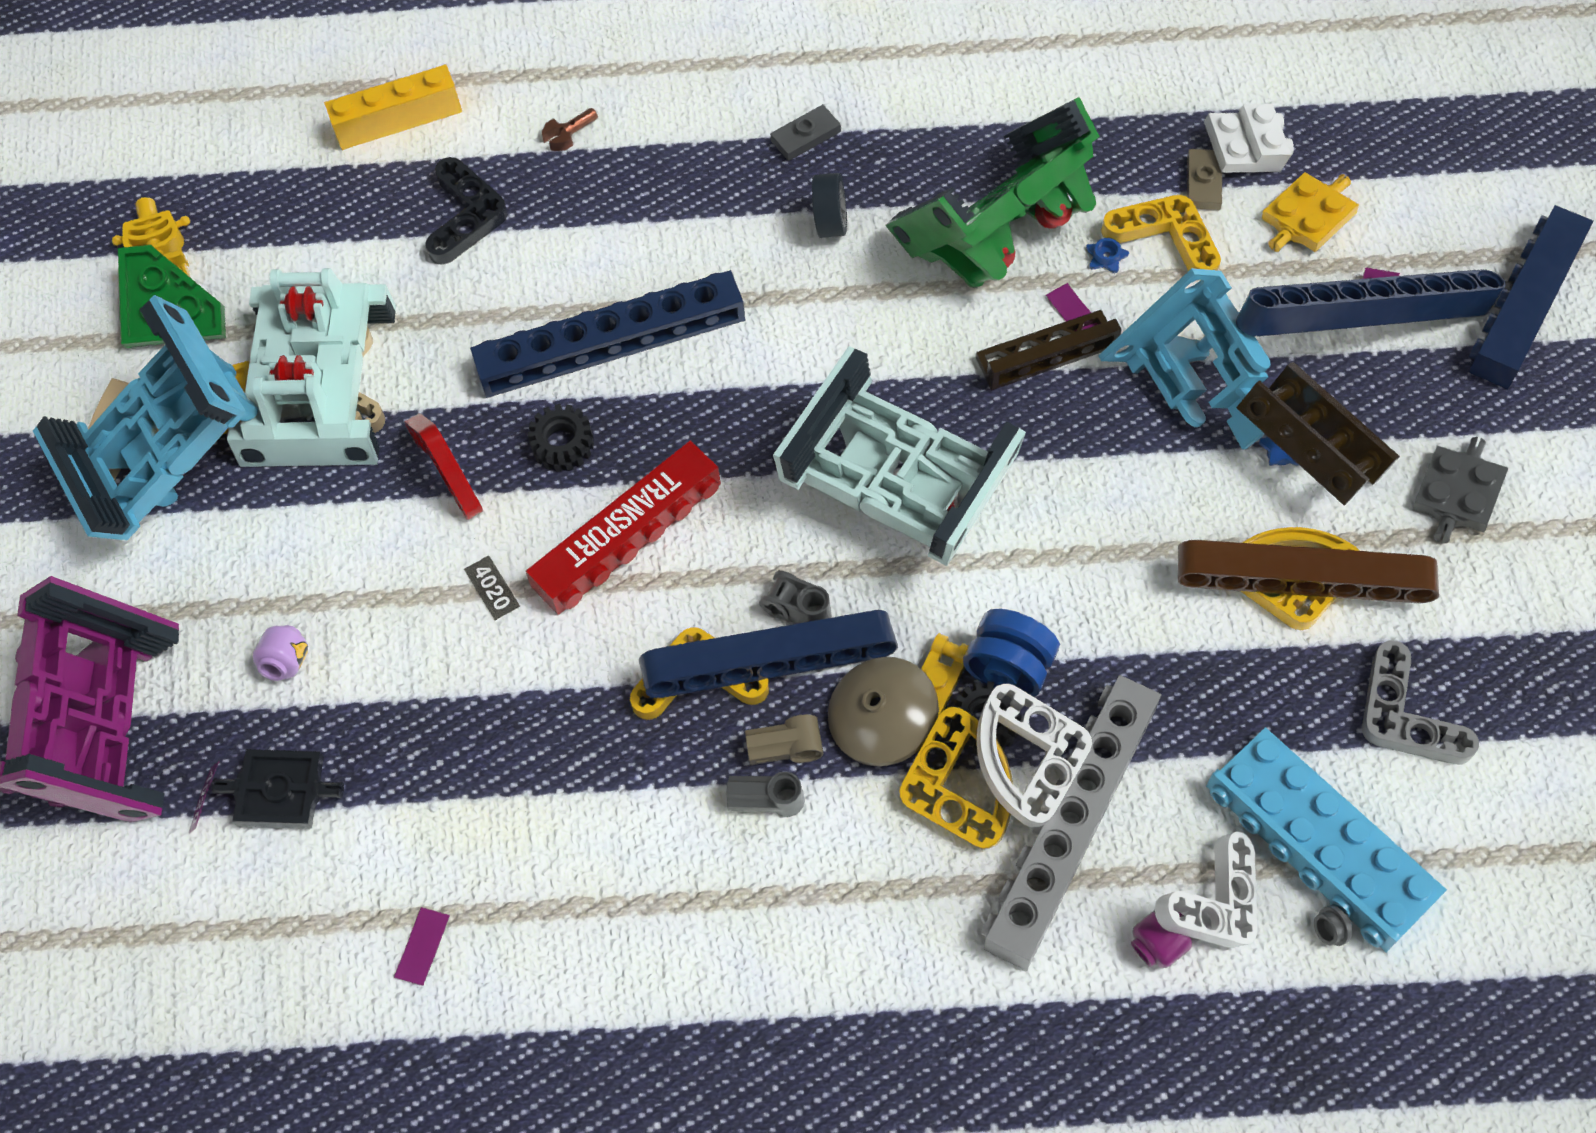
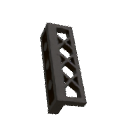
M1098 310L978 351L975 358L992 391L1102 353L1120 336L1122 329L1116 319L1107 321L1102 310ZM1096 322H1097V324H1098V325H1095V326H1092V327L1083 329L1084 326H1087V325H1090V324H1093V323H1096ZM1058 335H1062V336H1063V337H1060V338L1051 340L1052 337H1055V336H1058ZM1032 346L1031 348L1020 351L1023 347ZM997 356H998V357H1001V358H999V359H996V360H993V361H990V362L987 361L988 359H991V358H994V357H997Z

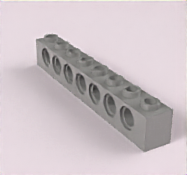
M1121 675L1118 676L1114 686L1106 685L1098 701V705L1103 707L1098 718L1091 715L1085 726L1092 739L1090 752L1054 815L1045 825L1034 827L1033 833L1038 836L1033 846L1025 845L1016 862V866L1021 868L1015 881L1010 878L1006 881L998 899L1004 903L998 915L990 913L981 931V934L986 936L984 950L1025 971L1028 970L1157 709L1162 694ZM1115 716L1122 717L1127 721L1128 725L1117 726L1112 723L1110 718ZM1105 748L1111 752L1112 757L1101 758L1094 750ZM1058 779L1056 785H1061L1064 781ZM1084 779L1090 780L1097 788L1087 791L1082 789L1077 782ZM1073 812L1079 816L1081 821L1075 824L1067 823L1063 820L1061 814ZM1051 844L1057 845L1062 848L1064 855L1052 857L1045 852L1044 847ZM1031 878H1040L1045 881L1048 888L1043 891H1035L1028 886L1027 881ZM1020 911L1027 914L1031 922L1025 926H1019L1011 921L1010 915Z

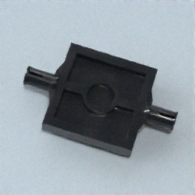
M246 749L243 767L238 773L237 778H214L212 792L213 794H234L236 803L232 822L236 826L312 829L315 807L320 797L342 798L344 783L322 782L321 772L324 756L320 751Z

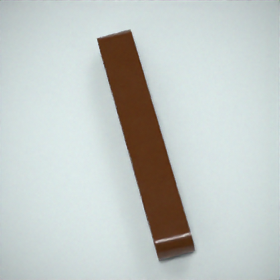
M1188 540L1180 543L1178 546V582L1185 587L1405 603H1428L1439 598L1437 560L1426 555L1207 540Z

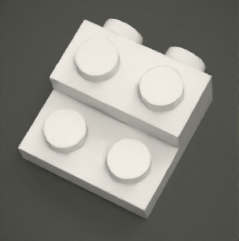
M1243 104L1238 113H1208L1204 121L1222 173L1281 172L1293 154V141L1290 138H1285L1283 133L1284 117L1281 113H1276L1273 104Z

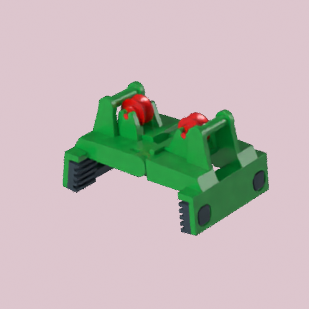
M1080 97L1004 135V139L1008 137L1010 141L1006 142L1007 145H1013L1010 151H1016V154L1013 155L1014 158L1019 157L1020 159L1017 161V164H1022L1028 160L1029 162L1015 169L1017 172L1015 175L970 207L961 206L965 202L963 199L960 201L956 200L960 196L958 193L952 195L955 189L951 187L930 200L899 212L885 226L911 258L919 256L930 263L941 259L969 287H980L985 281L990 279L994 281L1001 280L1005 277L1007 268L1015 259L1010 222L1025 216L1027 213L1043 227L1053 229L1066 224L1072 217V214L1078 212L1087 213L1096 206V198L1092 192L1083 164L1093 157L1092 142L1100 136Z

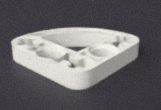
M1001 684L987 698L979 718L977 753L980 767L990 790L1012 816L1030 827L1045 825L1056 812L1090 752L1092 739L1084 727L1025 691L1011 684ZM1005 695L1012 699L1010 701L1011 707H1008L1006 711L999 707L1001 704L999 699L1002 700ZM1025 705L1029 709L1021 717V721H1019L1016 717ZM1034 714L1044 716L1049 723L1048 731L1044 733L1034 731L1029 725V717ZM997 721L1047 751L1022 795L1010 782L1001 765L996 745ZM1074 736L1078 739L1077 746L1079 748H1076L1066 760L1060 756L1068 746L1067 740ZM1055 766L1061 769L1064 774L1063 784H1050L1044 775L1045 768ZM1042 791L1049 794L1044 799L1040 808L1044 813L1040 812L1037 816H1033L1030 813L1031 806L1028 803L1032 804Z

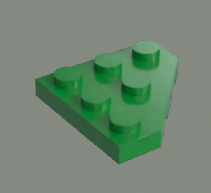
M152 245L118 248L121 344L124 347L131 348L165 344L162 338L152 333L139 310L154 295L187 310L204 341L226 339L225 306Z

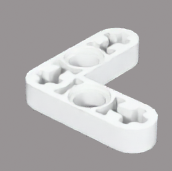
M1233 832L1218 838L1215 843V900L1183 891H1175L1159 897L1155 903V916L1158 923L1164 929L1229 948L1248 945L1255 940L1257 935L1254 846L1246 834ZM1232 880L1237 883L1240 889L1239 899L1232 892ZM1203 910L1208 913L1211 919L1210 930L1202 922L1201 915ZM1178 912H1180V913L1186 912V915H1185V916H1182V917H1179V913H1178Z

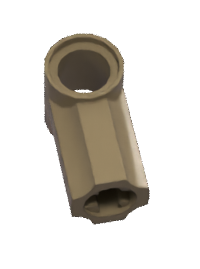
M798 715L789 718L783 725L745 730L750 765L790 759L795 763H807L821 758L824 754L818 718L814 715Z

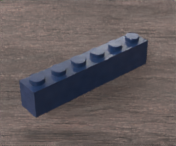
M1554 205L1549 217L1541 215L1532 233L1538 236L1537 240H1528L1520 258L1526 260L1524 265L1516 263L1507 281L1513 284L1511 290L1504 288L1494 306L1501 309L1499 314H1490L1481 331L1488 334L1485 341L1478 338L1468 356L1474 359L1468 373L1507 390L1509 389L1594 220Z

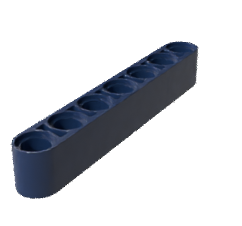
M872 610L656 648L643 653L639 657V665L647 696L651 698H664L887 657L897 650L898 644L888 613L884 610Z

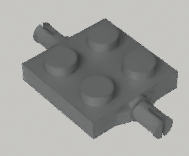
M1472 437L1466 453L1436 446L1413 510L1429 514L1440 521L1434 534V539L1438 542L1445 530L1442 543H1448L1454 526L1469 527L1484 533L1486 531L1508 467L1480 458L1486 445V441L1482 438L1477 449H1475L1478 437Z

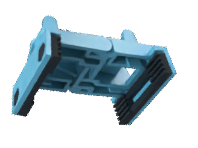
M156 295L139 310L152 333L162 338L165 345L138 373L140 378L131 381L89 429L84 422L76 424L75 421L68 422L65 419L62 422L58 418L55 421L52 417L48 419L46 416H43L33 430L88 537L128 540L140 527L139 522L155 506H169L177 500L178 494L173 487L183 478L182 474L191 470L229 427L233 428L240 420H251L258 414L256 404L248 400L235 378L237 373L234 367L208 348L187 310ZM130 468L131 472L117 486L108 469Z

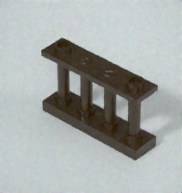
M1294 362L1284 368L1269 388L1261 381L1256 382L1236 407L1344 506L1348 504L1367 481L1374 485L1400 458L1394 450Z

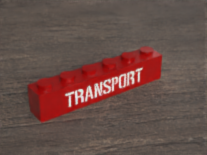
M690 440L529 567L525 572L531 587L557 615L565 609L575 607L585 593L594 586L598 587L606 582L611 572L621 564L631 562L636 557L638 551L647 543L657 541L667 527L676 520L684 519L691 512L693 506L703 498L708 499L713 496L721 485L718 466Z

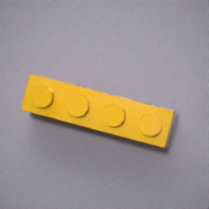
M447 64L324 102L341 150L462 113L457 91Z

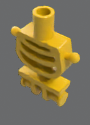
M144 197L138 199L135 203L138 219L124 222L122 236H113L112 243L116 246L123 243L124 247L152 245L191 278L188 270V260L181 249L184 245V238L179 230L180 227L190 224L189 217L182 216L180 220L175 221L169 210L157 213L156 204L152 198Z

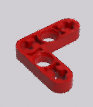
M420 413L404 421L417 446L432 459L465 518L469 520L483 512L478 498L436 425Z

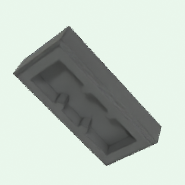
M822 104L770 133V138L784 157L790 161L840 133L841 124Z

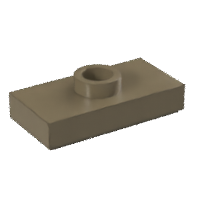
M1189 149L1187 197L1192 200L1196 209L1220 210L1222 206V172L1214 150Z

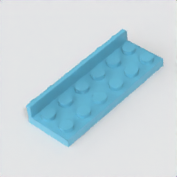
M1266 727L1221 770L1217 769L1207 783L1206 787L1210 790V795L1222 807L1228 806L1239 817L1241 825L1248 832L1254 835L1258 834L1269 844L1270 851L1277 859L1292 865L1299 872V877L1305 885L1313 890L1318 889L1330 900V905L1340 908L1349 916L1350 920L1361 929V935L1369 944L1382 948L1386 953L1447 891L1443 885Z

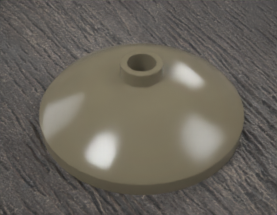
M896 657L871 659L850 670L836 686L828 707L829 729L836 744L853 760L871 766L896 764L910 758L921 749L938 718V696L929 677L912 662ZM874 698H881L878 705L870 706Z

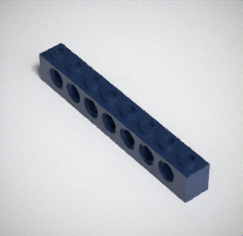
M729 270L722 273H713L708 277L692 282H683L675 287L658 292H649L628 301L615 302L611 306L594 311H585L567 319L551 321L546 325L530 330L517 331L513 335L487 340L479 345L470 347L485 396L489 398L745 321L744 302L733 273Z

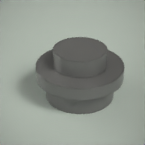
M1333 905L1321 909L1319 915L1315 917V932L1326 945L1342 946L1351 940V920L1340 908Z

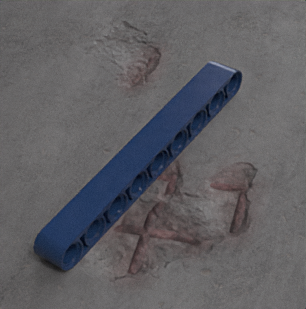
M1479 269L1256 287L1249 291L1237 316L1236 325L1241 331L1251 336H1270L1488 315L1504 289L1505 281L1499 274L1493 271Z

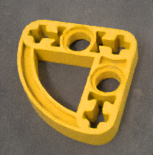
M1303 527L1273 529L1257 534L1242 542L1360 551L1356 546L1338 536ZM1241 591L1295 630H1306L1312 627L1336 599L1333 597L1290 594L1269 597L1261 592ZM1308 598L1312 604L1307 613L1302 614L1300 617L1295 614L1296 609H1300Z
M950 707L943 710L934 723L899 790L900 798L908 808L980 848H992L1002 840L1011 814L996 798L994 811L991 814L943 787L969 737L972 735L977 741L979 722L977 718L965 710ZM958 715H961L960 723L965 728L962 733L955 731L949 740L957 743L954 750L945 743L935 741L938 733L943 738H946L950 727L945 724L948 718L955 719ZM996 739L1001 765L1013 784L1007 758ZM933 748H941L947 755L945 766L939 770L931 769L926 762L927 753ZM923 782L925 784L923 791L935 798L937 790L943 793L935 802L932 814L927 811L932 805L922 799H918L915 803L911 801L913 798V794L909 792L911 785L919 786ZM949 800L957 801L962 808L961 818L954 823L946 822L941 815L942 806ZM971 809L977 812L972 818L974 821L986 824L990 820L993 823L991 825L992 831L995 832L993 839L986 837L983 842L978 839L980 832L971 826H967L966 833L960 830L968 821Z

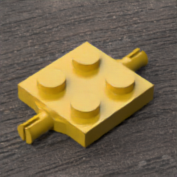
M1304 172L1263 210L1262 220L1275 227L1279 232L1268 242L1269 247L1272 250L1275 248L1274 251L1279 252L1289 241L1303 244L1314 252L1320 249L1357 214L1359 204L1341 194L1351 184L1349 177L1346 176L1345 178V175L1341 174L1331 185H1327Z

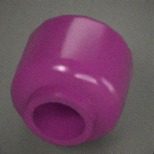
M1155 910L1133 927L1134 940L1131 941V945L1139 957L1151 968L1155 965L1160 968H1168L1192 948V941L1189 936L1170 932L1158 923ZM1178 912L1179 917L1184 916L1182 913Z

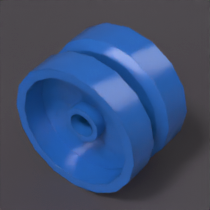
M1002 608L990 609L984 613L979 623L976 634L977 638L970 642L963 657V665L974 678L986 686L987 681L994 682L993 688L1000 684H1011L1033 697L1039 695L1046 680V669L1052 666L1059 651L1060 643L1056 635L1042 623L1017 611Z

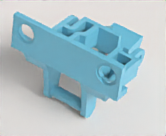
M1191 268L1098 356L1101 361L1126 362L1132 373H1139L1146 367L1171 409H1178L1185 421L1197 428L1206 421V417L1196 399L1207 389L1189 362L1205 360L1213 348L1218 356L1213 363L1227 384V387L1208 403L1212 408H1228L1232 417L1227 420V423L1242 450H1246L1265 434L1236 407L1256 382H1264L1268 378L1265 371L1271 366L1270 360L1255 336L1248 335L1237 327L1236 319L1239 312L1226 294L1232 287L1223 273L1217 270ZM1196 280H1200V281H1199L1198 283H1196L1195 285H1193V286H1191V287H1189V288H1186L1190 283H1192V282H1194V281H1196ZM1194 320H1196L1205 335L1201 340L1177 336ZM1130 345L1123 351L1116 353L1120 348Z

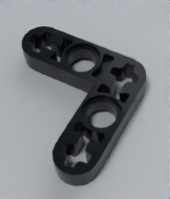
M454 157L440 160L436 164L435 173L440 186L465 209L433 232L425 242L429 258L432 262L440 265L448 264L501 225L508 215L502 196L461 160ZM451 174H457L458 182L456 181V178ZM477 187L480 189L474 196L463 195L467 188ZM465 224H473L475 226V229L470 233L463 234L458 232L459 228ZM438 246H441V247H443V248H445V247H447V248L443 250V249L437 248V247H438Z

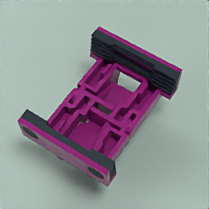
M49 576L21 594L19 598L17 616L25 620L21 645L15 655V661L18 663L15 680L17 688L14 691L6 760L5 762H0V792L6 794L21 793L46 800L50 806L58 808L75 807L126 822H135L161 816L165 793L135 784L124 786L129 738L125 736L131 725L136 661L140 659L147 662L152 659V656L155 657L158 653L161 654L163 650L166 651L168 647H172L173 644H178L179 624ZM68 632L93 641L77 655L66 652Z

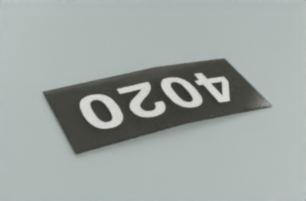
M489 555L464 568L494 620L520 607Z

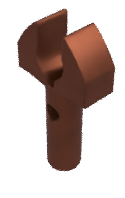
M589 108L566 123H558L554 118L551 119L543 127V142L549 141L551 151H565L573 146L572 134L598 118L595 109Z

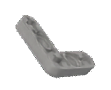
M1389 640L1382 643L1372 661L1362 724V733L1365 739L1379 747L1446 763L1462 765L1469 762L1479 748V739L1471 729L1404 712L1411 666V653L1408 647L1399 641ZM1388 653L1394 654L1395 660L1398 661L1392 674H1386L1389 667V658L1386 657ZM1380 685L1391 686L1397 694V699L1393 701L1383 700L1377 693V687ZM1382 712H1388L1384 722L1385 728L1388 729L1385 734L1379 733V727L1376 726ZM1413 728L1424 729L1430 736V743L1425 745L1416 743L1410 736V730ZM1440 734H1443V737L1440 740L1441 742H1443V744L1440 746V748L1436 747V745L1439 741ZM1456 738L1461 740L1463 747H1466L1463 752L1456 751L1457 746L1453 743Z

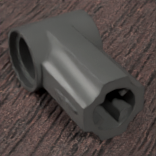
M779 772L773 776H729L727 782L728 811L776 812L780 816L791 817L798 814L804 807L805 798L801 782L796 775L790 772ZM784 789L795 791L794 796L788 800L777 798L779 792Z

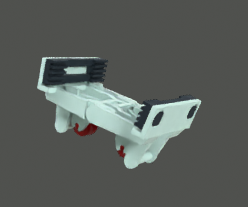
M323 268L321 272L282 273L280 269H272L270 271V285L251 287L249 305L253 307L257 320L245 395L248 400L256 404L258 414L251 420L238 422L233 428L229 427L227 441L239 466L377 465L380 447L376 441V436H374L370 420H355L367 324L395 323L396 304L386 284H342L331 268ZM283 404H310L316 422L280 423Z
M848 346L773 454L779 480L799 490L804 482L859 512L862 510L867 516L929 546L928 557L948 566L1017 457L1026 432L1006 421L992 445L986 451L942 428L937 431L930 422L866 392L872 383L869 363H867L869 361L867 358L868 354ZM838 428L841 430L846 445L845 450L840 456L825 449ZM900 461L904 464L897 473V476H895L892 473L894 472ZM957 493H958V497H957V502H958V504H957V506L955 507L953 500H954V498L956 497V495H957Z

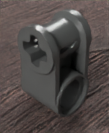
M778 570L773 576L774 583L767 596L761 597L759 601L760 607L768 614L795 624L832 618L827 591L820 586L801 580L786 571ZM818 605L822 607L818 611L812 612L807 610L810 606Z

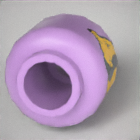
M293 626L269 627L263 633L253 651V661L257 666L258 672L267 679L273 681L294 677L299 671L308 653V644L300 631Z

